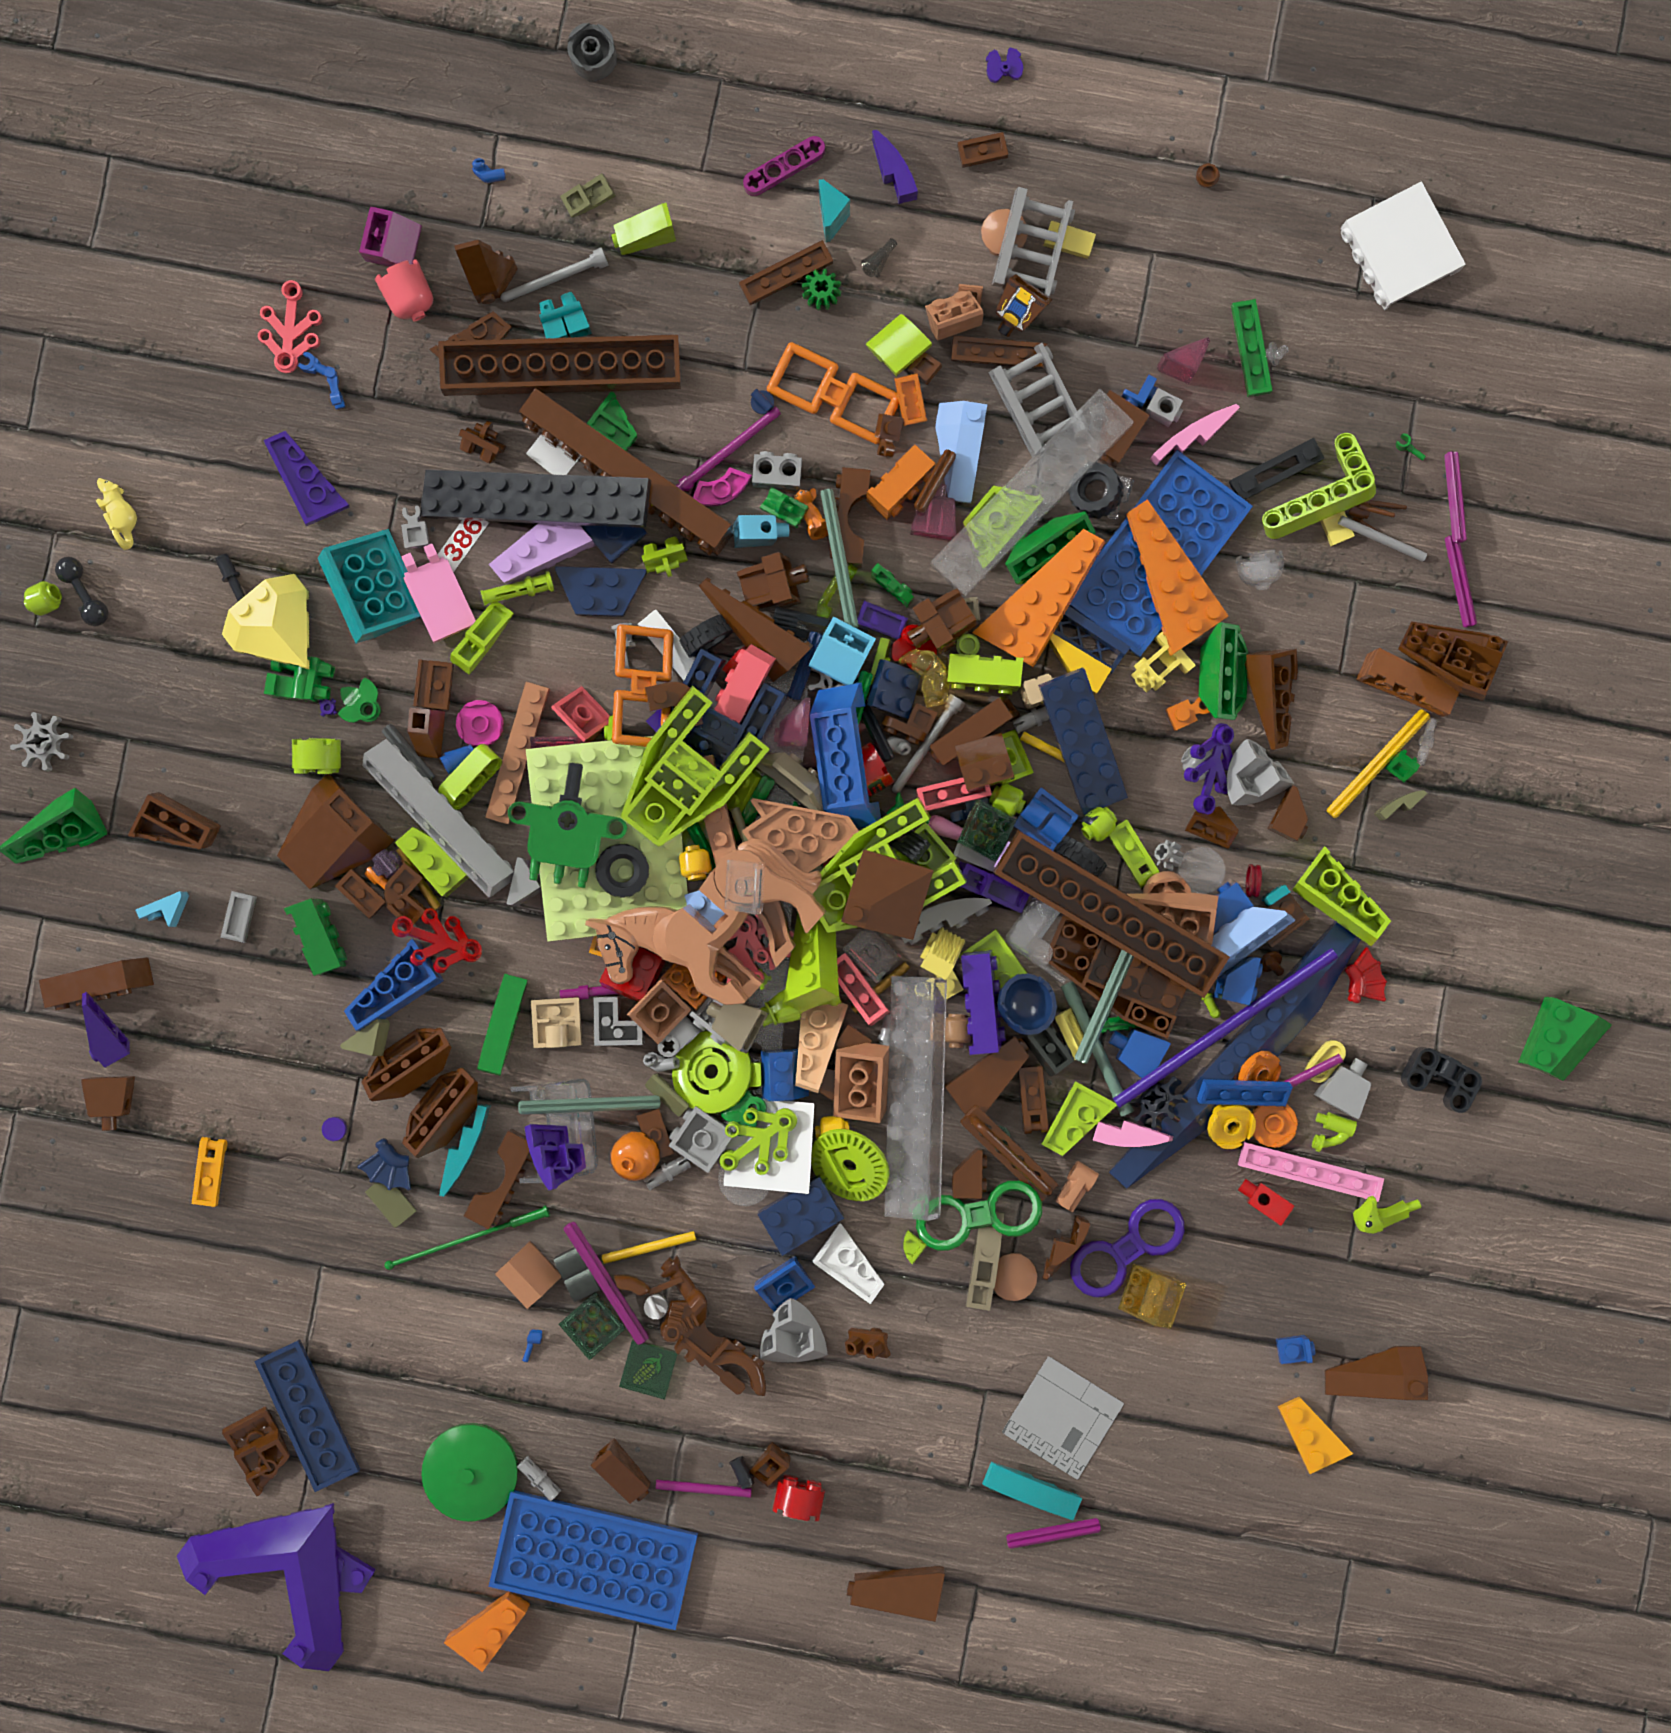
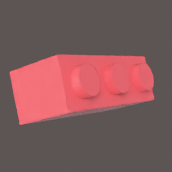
M752 644L746 650L741 649L735 660L738 663L736 669H731L725 679L728 682L725 690L721 688L715 698V701L718 703L714 710L740 723L746 717L776 658Z
M964 778L916 789V795L921 799L927 812L988 798L992 795L990 786L968 792Z
M844 953L837 958L838 984L868 1025L873 1026L889 1014L890 1011L849 955Z

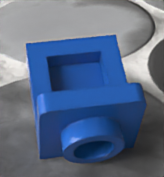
M1148 375L1138 395L1125 389L1121 397L1141 409L1146 399L1151 401L1157 390V387L1154 386L1157 378Z

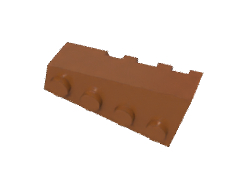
M1381 648L1366 655L1356 679L1441 717L1450 715L1459 694L1457 690L1428 670L1421 669Z

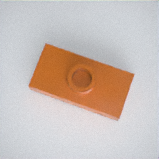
M918 374L894 378L903 425L907 426L927 421Z

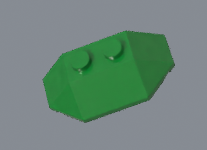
M1079 512L1056 517L1016 543L1005 563L1014 582L1020 585L1025 584L1083 529L1095 535L1096 531L1087 513Z
M1223 622L1216 625L1201 647L1199 697L1214 718L1235 720L1238 712L1247 700L1246 655L1248 650L1244 638L1240 634V626Z

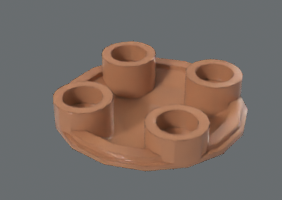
M1000 209L992 212L982 225V240L990 253L998 256L1000 253L1010 213L1009 209ZM1023 233L1020 235L1016 234L1014 244H1017L1019 248H1023L1027 235Z
M1021 1253L1003 1255L999 1258L995 1289L993 1290L1005 1300L1018 1301L1025 1299L1032 1293L1037 1283L1035 1266Z

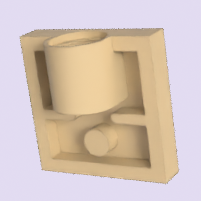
M579 997L531 1000L534 1048L582 1045Z

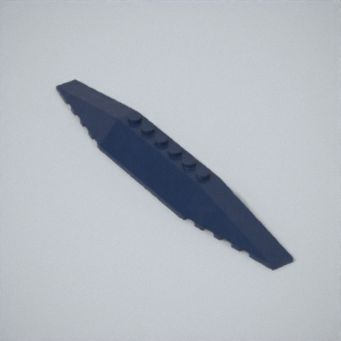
M1334 921L1279 984L1331 948L1337 954L1338 959L1247 1020L1210 1063L1197 1073L1179 1093L1188 1098V1102L1178 1103L1174 1107V1114L1180 1118V1121L1176 1123L1169 1116L1162 1120V1131L1160 1132L1174 1136L1172 1141L1158 1145L1131 1147L1109 1173L1127 1189L1207 1130L1209 1118L1217 1104H1199L1197 1097L1203 1079L1238 1080V1074L1245 1061L1260 1051H1270L1278 1057L1319 1012L1361 939Z

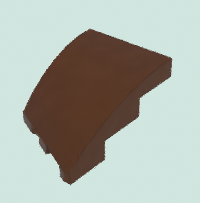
M1075 1215L1071 1238L1061 1236L1060 1239L1054 1237L1050 1258H1046L1042 1279L1048 1280L1080 1247L1090 1227V1222L1084 1216Z
M266 1406L222 1429V1434L234 1451V1458L245 1473L246 1481L256 1497L262 1493L265 1485L270 1479L274 1478L279 1467L283 1466L290 1457L280 1430Z

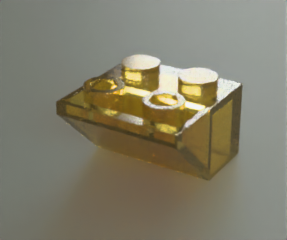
M1133 1264L1118 1309L1154 1326L1171 1329L1187 1283L1158 1271Z

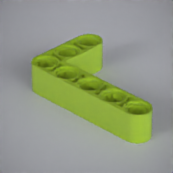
M1342 433L1337 436L1334 443L1337 459L1346 477L1265 512L1262 522L1267 537L1271 539L1284 537L1364 503L1375 496L1376 485L1374 475L1354 435ZM1347 446H1348V447H1351V448L1346 449V450L1342 449V448L1347 447ZM1359 465L1358 468H1351L1352 466ZM1363 484H1368V485H1369V486L1364 487V488L1360 487V486L1363 485ZM1340 494H1347L1344 497H1337ZM1319 503H1323V504H1324V505H1322V506H1320V507H1315L1316 504H1319ZM1295 513H1301L1299 516H1292ZM1274 522L1278 523L1276 526H1269Z

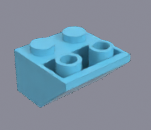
M833 617L808 666L844 685L853 684L876 638Z

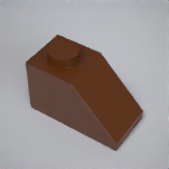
M1290 786L1286 790L1267 828L1292 842L1298 841L1299 838L1302 839L1308 829V826H1306L1308 818L1297 787Z

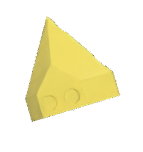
M295 574L265 579L228 610L222 632L223 637L235 652L252 654L259 658L288 665L294 664L301 668L309 669V660L307 659V648H309L307 600L309 599V591Z

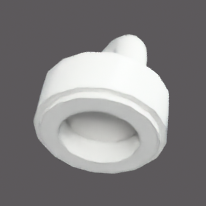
M660 1294L649 1296L644 1304L646 1315L652 1319L662 1318L668 1310L667 1299Z

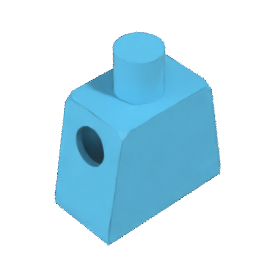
M738 515L733 524L735 548L773 545L777 537H789V524L776 523L775 515Z

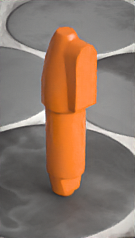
M369 866L365 876L385 890L388 880L380 871Z

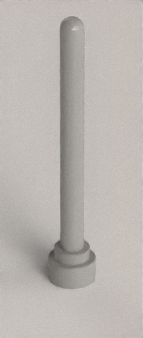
M602 247L594 250L593 254H590V257L502 293L501 300L508 302L593 266L600 269L609 266Z
M952 694L948 696L945 701L947 703L944 706L946 708L893 785V793L897 794L903 789L931 748L930 745L938 738L953 714L956 715L958 711H962L966 704Z

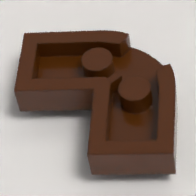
M667 682L645 687L650 712L669 707L675 708L690 690V687L680 682ZM702 717L694 726L703 724Z
M405 861L385 885L384 896L387 903L386 907L397 918L400 916L408 917L414 925L427 908L409 893L424 876Z

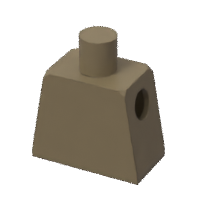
M714 1001L709 1005L706 1012L709 1016L715 1018L711 1027L712 1030L735 1049L746 1054L769 1014L746 1004H723L721 1006Z

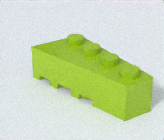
M1324 846L1292 890L1372 946L1391 920L1371 897H1367L1360 889L1361 886L1355 880H1352L1344 871L1345 868L1339 861L1336 862L1330 855L1331 852Z

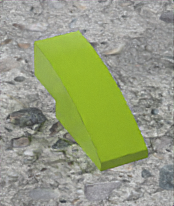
M499 602L491 603L465 633V638L451 653L450 661L470 675L498 639L514 613Z

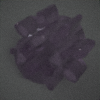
M384 849L373 857L374 866L371 869L378 877L385 875L386 878H389L401 867L399 861L402 858L395 850L388 852L387 849Z

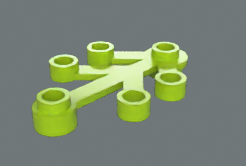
M748 1108L745 1111L743 1118L746 1123L753 1124L757 1120L772 1123L767 1128L739 1125L735 1121L729 1122L725 1127V1133L728 1137L733 1138L737 1135H743L753 1138L735 1151L731 1149L724 1151L720 1157L721 1167L727 1171L736 1169L740 1159L760 1145L759 1158L754 1169L757 1174L765 1175L770 1168L768 1158L771 1136L778 1131V1146L773 1152V1157L779 1162L786 1160L789 1153L787 1149L788 1133L797 1124V1116L791 1109L782 1108L776 1113L762 1112L755 1108ZM747 1113H754L755 1118H748ZM781 1118H787L789 1123L783 1124ZM729 1126H734L737 1132H730ZM782 1150L785 1156H778L777 1151ZM725 1159H731L733 1161V1164H726ZM764 1164L766 1170H760L758 1165Z

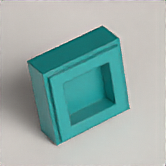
M1279 885L1262 896L1261 899L1265 905H1272L1290 893L1286 885Z

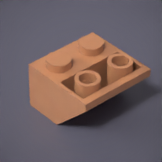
M970 290L957 292L954 296L946 299L934 300L931 304L925 306L931 331L937 341L982 325L983 309Z

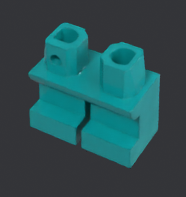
M572 292L560 296L563 306L555 309L552 300H545L539 303L541 311L539 317L546 338H569L564 321L571 338L592 334L581 304L576 300Z

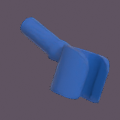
M532 1329L529 1332L527 1348L523 1357L524 1362L529 1361L533 1344H541L542 1330Z

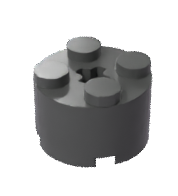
M583 23L570 33L567 49L575 72L589 82H596L611 74L617 65V52L609 30L600 24Z

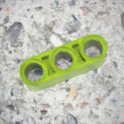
M478 745L440 785L438 793L443 794L447 798L453 809H461L499 770L502 765V759L488 745Z

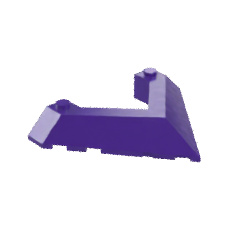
M334 1503L313 1510L306 1509L293 1512L287 1516L280 1515L246 1523L235 1528L228 1527L215 1530L205 1535H194L188 1539L178 1553L177 1559L185 1580L204 1595L209 1592L220 1577L284 1570L296 1636L282 1654L300 1668L330 1671L344 1652V1645L341 1641L342 1615L341 1610H339L338 1557H336L335 1552L337 1541L336 1527H334L333 1522Z

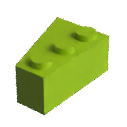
M950 653L946 685H951V689L965 690V687H974L976 692L988 693L989 689L998 690V694L1012 695V692H1017L1021 686L1023 658L1016 657L1015 661L1002 659L1001 656L987 658L980 657V655Z
M412 827L395 842L443 897H448L469 878L426 832L419 828Z

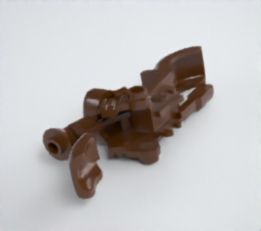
M678 1255L673 1259L669 1257L661 1266L663 1272L660 1277H668L670 1280L653 1287L632 1275H613L617 1288L632 1291L639 1296L647 1293L653 1295L676 1286L685 1300H670L665 1321L660 1326L663 1339L667 1342L677 1341L674 1346L677 1354H680L683 1349L688 1350L684 1356L687 1362L696 1359L702 1367L706 1365L720 1377V1382L736 1395L744 1391L745 1384L728 1370L723 1371L717 1365L737 1364L743 1367L748 1373L750 1387L757 1395L765 1396L766 1380L763 1372L764 1368L762 1367L765 1363L755 1354L752 1357L748 1356L744 1352L746 1347L736 1339L731 1342L725 1336L722 1338L709 1332L705 1325L707 1317L706 1297L696 1288L690 1277L681 1268Z

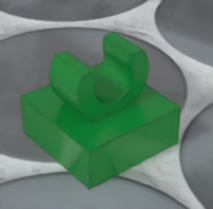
M1407 750L1400 751L1385 767L1386 770L1403 782L1409 779L1420 766L1417 763L1416 757L1411 759L1406 755Z

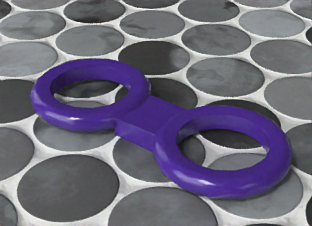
M1162 1199L1147 1200L1139 1204L1132 1212L1128 1222L1129 1232L1113 1244L1105 1241H1091L1082 1245L1074 1253L1070 1264L1071 1277L1075 1286L1084 1294L1092 1297H1106L1115 1293L1125 1280L1127 1274L1126 1265L1143 1253L1152 1256L1165 1255L1173 1251L1181 1243L1185 1227L1180 1210L1172 1203ZM1152 1209L1167 1211L1174 1220L1175 1230L1173 1236L1167 1243L1153 1246L1145 1243L1138 1232V1224L1141 1217ZM1093 1251L1109 1253L1114 1257L1117 1264L1115 1278L1110 1284L1103 1287L1088 1285L1080 1274L1082 1260Z

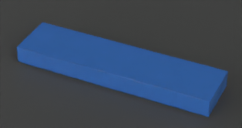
M1203 1079L1197 1100L1199 1104L1286 1106L1293 1086L1290 1082Z

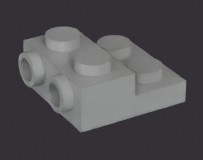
M696 1106L694 1109L689 1107L682 1118L685 1120L682 1127H676L670 1135L669 1139L672 1142L669 1147L709 1173L732 1138L728 1137L725 1133L726 1125L718 1121L715 1116L703 1112Z

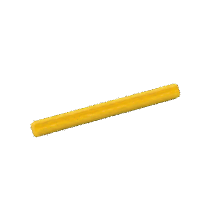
M1423 709L1419 710L1327 808V813L1331 817L1337 818L1430 719V715Z

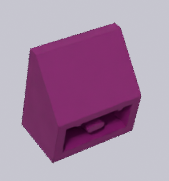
M370 206L359 253L365 261L391 267L408 260L409 264H413L422 226L393 211Z

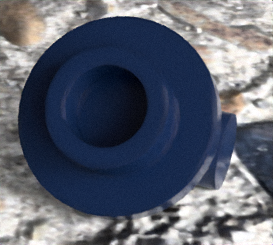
M758 389L752 392L751 407L756 413L764 415L773 409L774 398L769 392L759 391Z

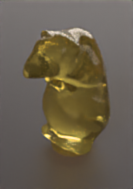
M914 649L903 655L899 659V663L912 665L911 668L922 677L921 690L925 698L926 708L945 704L944 699H948L949 682H947L948 671L942 660L929 650Z

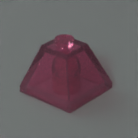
M805 698L780 722V728H775L774 742H778L779 748L807 750L811 708L810 698Z

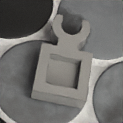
M415 506L416 513L413 516L408 515L406 507L402 509V514L408 521V524L401 525L406 550L421 548L430 544L427 524L425 521L419 522L421 518L419 506Z

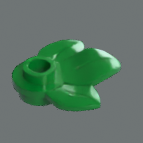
M364 678L360 683L359 689L354 687H343L340 689L341 698L346 706L339 711L338 715L343 720L354 723L359 720L373 722L378 719L381 707L377 702V687L372 681ZM371 706L373 708V712L370 715H367L366 708Z
M747 1090L743 1098L735 1106L721 1112V1116L728 1122L735 1121L739 1125L757 1127L758 1120L753 1124H748L745 1122L743 1115L753 1104L757 1106L758 1111L767 1112V1105L762 1098L753 1096ZM747 1113L748 1118H755L754 1113Z

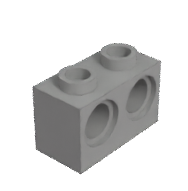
M762 451L760 455L754 454L753 487L767 489L772 487L780 490L800 491L802 458H798V455L792 453L774 456L772 452ZM762 465H770L772 467V471L769 474H762L759 469ZM791 466L796 472L792 476H786L783 474L784 468Z

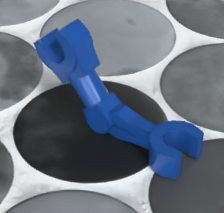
M304 352L303 356L310 360V363L308 365L299 363L298 367L305 373H320L324 375L330 385L332 405H335L336 410L345 408L344 399L339 390L338 374L335 369L322 365L311 353Z

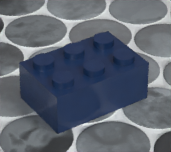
M820 1175L810 1179L809 1194L789 1192L760 1209L757 1214L782 1256L844 1219L843 1212Z

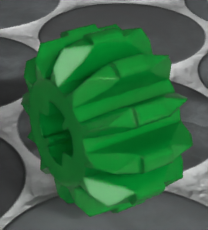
M815 269L813 271L814 277L807 275L806 281L808 283L802 284V289L805 291L802 293L803 299H809L807 302L809 307L816 303V310L819 311L821 305H824L825 309L828 310L830 309L829 302L834 305L838 303L836 297L841 296V290L838 289L841 286V282L834 281L836 278L834 273L827 276V270L823 269L822 274L819 275V272ZM817 288H826V292L822 290L820 292L817 291Z

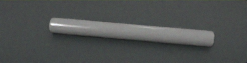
M1341 516L1338 524L1417 560L1423 562L1427 557V553L1345 516Z

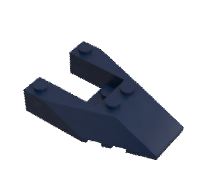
M700 649L683 684L690 688L694 686L707 697L726 660L706 649ZM763 683L742 724L709 707L702 716L703 724L694 726L682 741L702 757L714 755L716 767L719 769L748 732L752 733L762 742L788 694L769 683Z

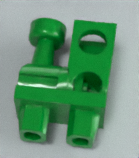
M307 657L309 669L271 660L272 671L282 672L284 669L294 671V676L286 677L267 673L264 694L271 698L318 703V700H329L331 688L321 686L322 677L333 678L335 666L325 663L316 657Z

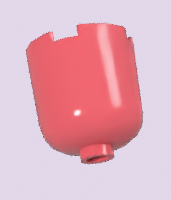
M417 259L413 261L414 264H409L408 260L397 263L386 269L388 274L383 277L378 274L375 278L392 313L399 319H412L413 322L423 319L426 316L425 312L433 304L432 292Z

